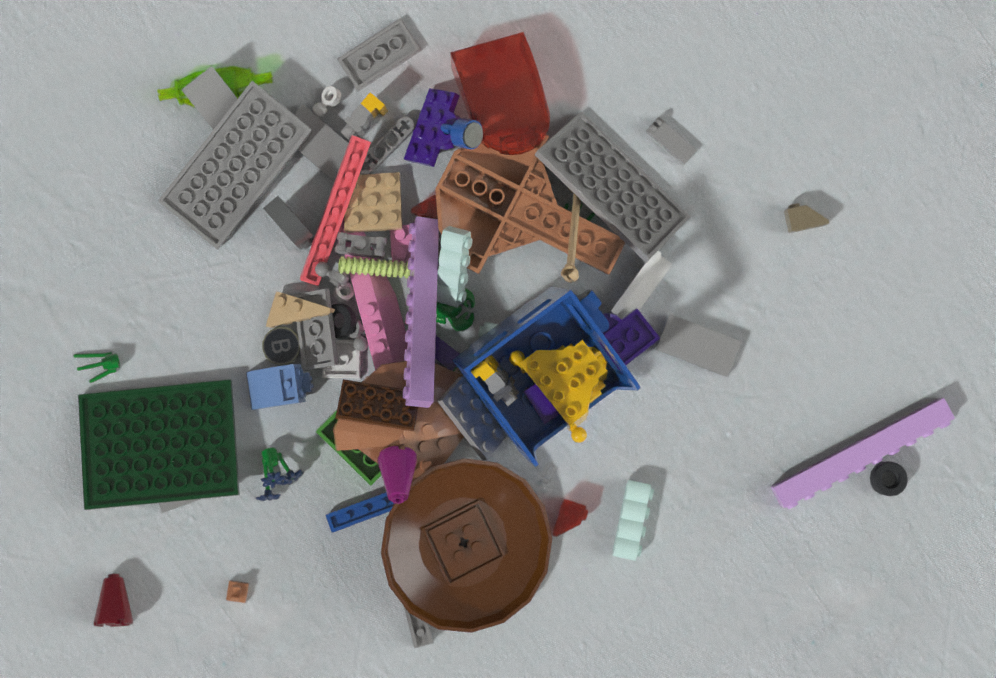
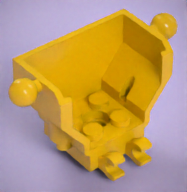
M583 340L575 346L570 344L565 348L562 345L557 350H536L526 359L523 352L519 350L513 351L509 356L511 364L519 366L523 374L527 373L563 417L567 422V429L569 432L571 431L572 440L577 443L585 441L587 438L586 430L577 426L587 419L590 403L602 394L600 390L605 387L603 381L607 377L608 370L606 369L607 362L602 353L595 347H588Z

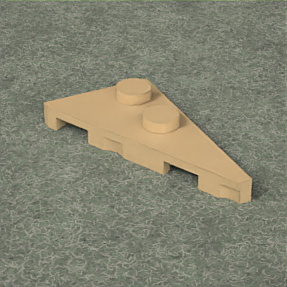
M276 291L266 327L275 328V326L282 324L288 325L293 322L309 320L312 317L326 316L334 313L335 309Z

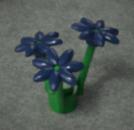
M272 447L263 450L261 453L265 477L261 478V481L265 482L262 486L266 490L264 495L255 497L260 501L279 499L281 494H272L270 486L275 488L276 484L290 485L293 480L297 481L298 477L304 474L302 470L296 473L290 470L283 459L282 453H277L276 448ZM278 461L281 462L286 470L287 478L285 475L280 476L281 472L274 473L273 467L278 465Z

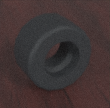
M880 462L874 466L870 473V484L881 495L897 496L907 486V473L898 463ZM887 471L894 473L896 477L895 483L892 486H885L882 482V475Z

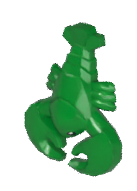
M465 288L467 296L462 305L468 308L467 300H469L471 308H474V295ZM437 302L436 322L445 325L446 318H448L451 326L456 331L464 332L472 326L474 313L471 312L468 320L465 319L468 312L462 314L457 319L456 316L462 311L461 305L454 307Z

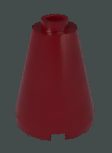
M108 574V578L103 579L93 622L95 627H104V624L110 627L133 625V617L124 578L120 577V574Z

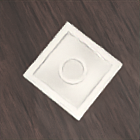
M336 340L339 365L322 368V378H361V351H357L354 348V340Z

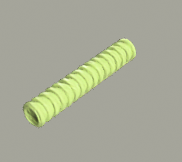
M341 256L339 259L338 270L341 274L343 272L346 274L350 272L352 274L357 273L358 275L363 273L373 276V274L379 276L381 274L382 277L385 275L391 277L393 275L395 278L397 276L399 278L403 276L408 278L410 276L408 261L406 263L404 261L398 262L397 260L394 262L388 260L387 262L385 259L374 261L373 258L370 260L365 258L363 260L360 257L359 259H356V257L351 259L350 257L344 258V256Z

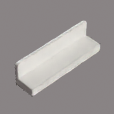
M657 251L647 263L645 262L611 309V314L617 315L622 319L635 308L641 309L672 266L671 262L661 256V252Z

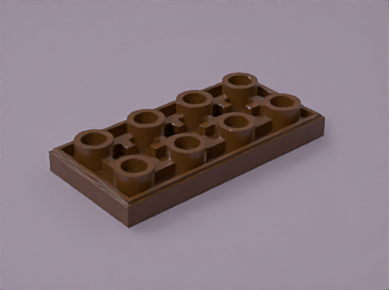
M343 379L336 419L414 431L418 407L405 405L406 399L403 398V389Z

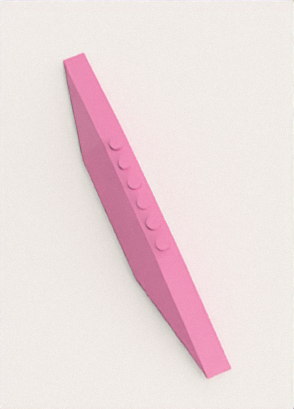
M344 218L339 229V232L345 233ZM365 232L347 233L351 235L366 236ZM346 242L345 246L351 247V242ZM345 255V258L350 257L351 259H352L353 257H356V259H359V257H360V258H362L363 260H364L365 258H368V260L371 259L370 257H361V256ZM350 272L375 370L381 364L405 361L404 354L408 348V342H405L406 330L396 294L387 276L382 277L381 274L379 276H375V274L370 276L363 273L358 275L357 273L352 274Z

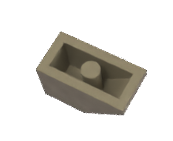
M800 203L789 205V209L784 211L788 233L830 224L829 219L807 205L800 206Z

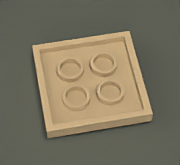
M400 172L359 175L344 215L345 233L403 230Z

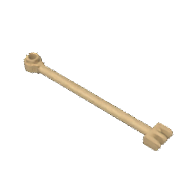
M575 194L573 196L567 264H565L561 271L564 280L570 283L575 282L579 278V272L574 265L581 199Z

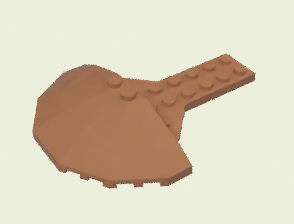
M532 127L493 129L483 134L482 141L477 148L472 150L460 148L454 151L435 188L438 230L442 235L443 229L452 226L471 232L473 241L471 248L468 249L471 259L469 266L466 267L467 269L480 274L488 257L536 241H542L568 254L572 212L557 205L544 164L534 155L547 142L548 135ZM579 216L575 258L609 275L625 242L618 235Z
M407 361L381 364L373 373L365 377L362 382L404 389L406 387V380H404L403 375L404 369L407 368ZM435 364L434 402L429 408L418 407L414 431L338 419L333 428L336 450L359 449L378 464L381 450L392 446H398V449L405 450V447H408L417 454V463L412 482L429 468L444 464L464 436L437 401L461 375Z

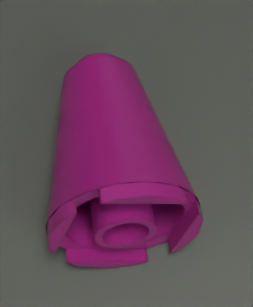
M398 446L387 447L380 451L378 457V464L388 499L395 504L403 503L408 499L417 463V454L408 447H405V450L398 449Z

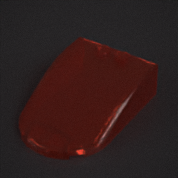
M524 32L450 52L451 70L469 118L478 121L483 128L481 143L488 149L492 148L499 151V154L504 155L523 154L540 145L549 131L550 112L540 75Z

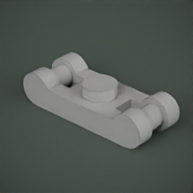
M343 232L338 233L337 240L339 241L335 247L336 253L378 259L384 258L385 252L383 249L386 246V238L351 235ZM346 242H351V247H346ZM371 245H376V250H371Z

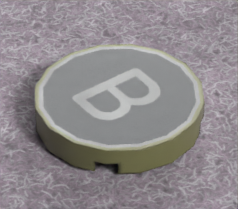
M277 327L270 330L262 342V350L265 357L277 365L292 363L300 353L298 335L286 327Z

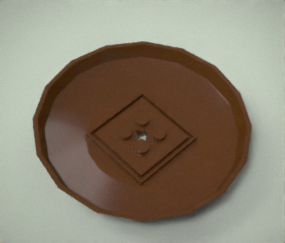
M463 458L431 467L411 483L408 499L403 503L394 504L386 517L381 557L390 589L410 614L439 630L473 633L505 623L531 602L548 572L553 538L545 505L526 479L497 462ZM462 537L465 540L468 539L465 547L459 545Z

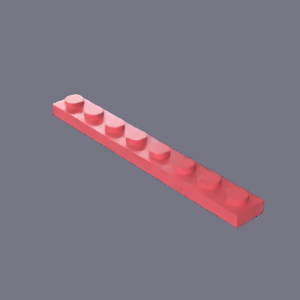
M351 135L302 270L301 281L316 286L320 284L322 277L316 274L315 267L319 262H328L371 144L368 140Z

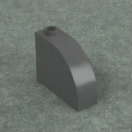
M279 196L263 208L300 250L303 248L307 249L312 245L313 234Z

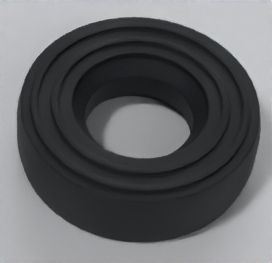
M337 303L331 305V308L335 309L334 313H332L333 323L338 313L342 314L345 319L344 325L341 328H337L334 324L335 338L349 336L356 325L354 311L345 304Z

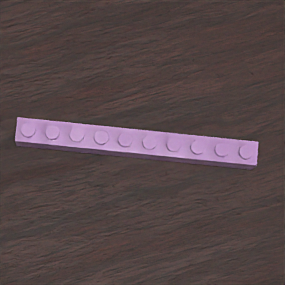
M417 216L409 226V234H412V240H410L408 251L411 252V258L408 260L410 276L407 279V287L410 288V294L407 295L406 299L409 312L406 314L408 331L405 334V342H408V348L404 354L407 368L404 369L403 375L404 380H406L403 398L406 399V406L429 408L434 402L439 230L438 219Z
M938 398L771 486V489L780 506L791 509L798 505L797 501L803 498L808 500L814 497V492L820 489L825 491L832 487L831 484L837 480L842 482L848 479V475L855 471L856 474L866 469L865 466L871 462L873 465L883 460V456L887 454L891 456L898 453L900 447L904 445L908 447L915 444L917 438L921 436L925 438L932 435L934 429L938 427L943 429L951 424L950 421L955 419L946 400Z

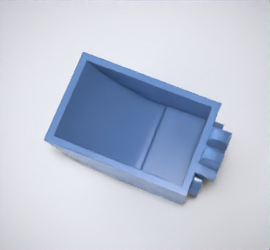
M290 364L246 372L251 410L306 402V392H312L311 388H314V385L311 384L312 376H310L309 372L303 373L301 364Z

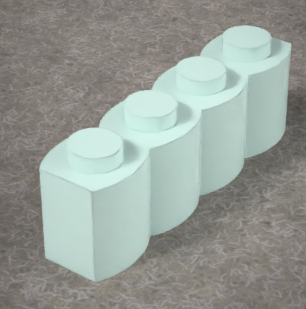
M452 226L443 229L437 274V302L458 307L466 299L465 285L469 278L466 267L469 266L471 259L468 249L471 248L473 241L470 231Z
M627 479L612 551L613 556L636 561L637 557L641 556L642 546L639 545L640 538H644L646 527L643 526L644 519L649 517L650 508L647 507L648 500H652L654 489H651V484Z

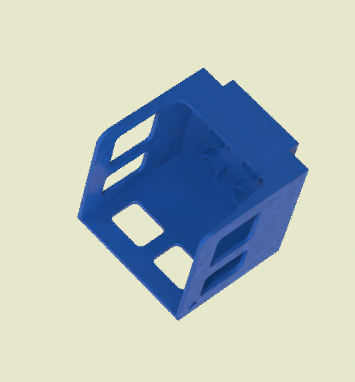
M553 286L534 300L527 302L452 360L519 452L534 467L539 465L536 449L567 426V422L560 414L546 424L542 422L523 392L533 385L534 382L527 373L523 374L520 371L519 366L511 364L509 356L513 351L519 350L523 352L526 359L536 350H557L562 345L565 348L570 344L575 346L581 340L588 347H595L605 358L608 371L607 377L603 381L605 387L600 390L602 394L590 403L589 409L615 390L638 391L641 389L634 376L582 306L578 297L570 289ZM572 305H574V306L576 307V309L579 311V313L582 315V317L584 318V320L587 322V324H588L589 326H587V325L584 323V321L582 320V318L579 316V314L576 312V310L574 309V307H573ZM599 342L602 343V345L605 347V349L607 350V352H608V353L610 354V356L613 358V360H614L615 363L618 365V367L620 368V370L615 366V364L612 362V360H611L610 357L607 355V353H606L605 350L602 348V346L600 345ZM489 355H492L509 377L512 376L515 379L514 387L519 393L517 394V399L509 406L502 399L497 402L485 381L480 376L475 378L471 373L472 368Z

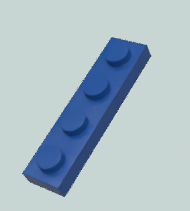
M385 492L325 516L333 533L390 512L395 503L388 499Z

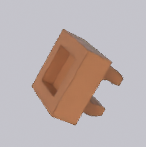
M230 580L226 600L246 603L249 583Z

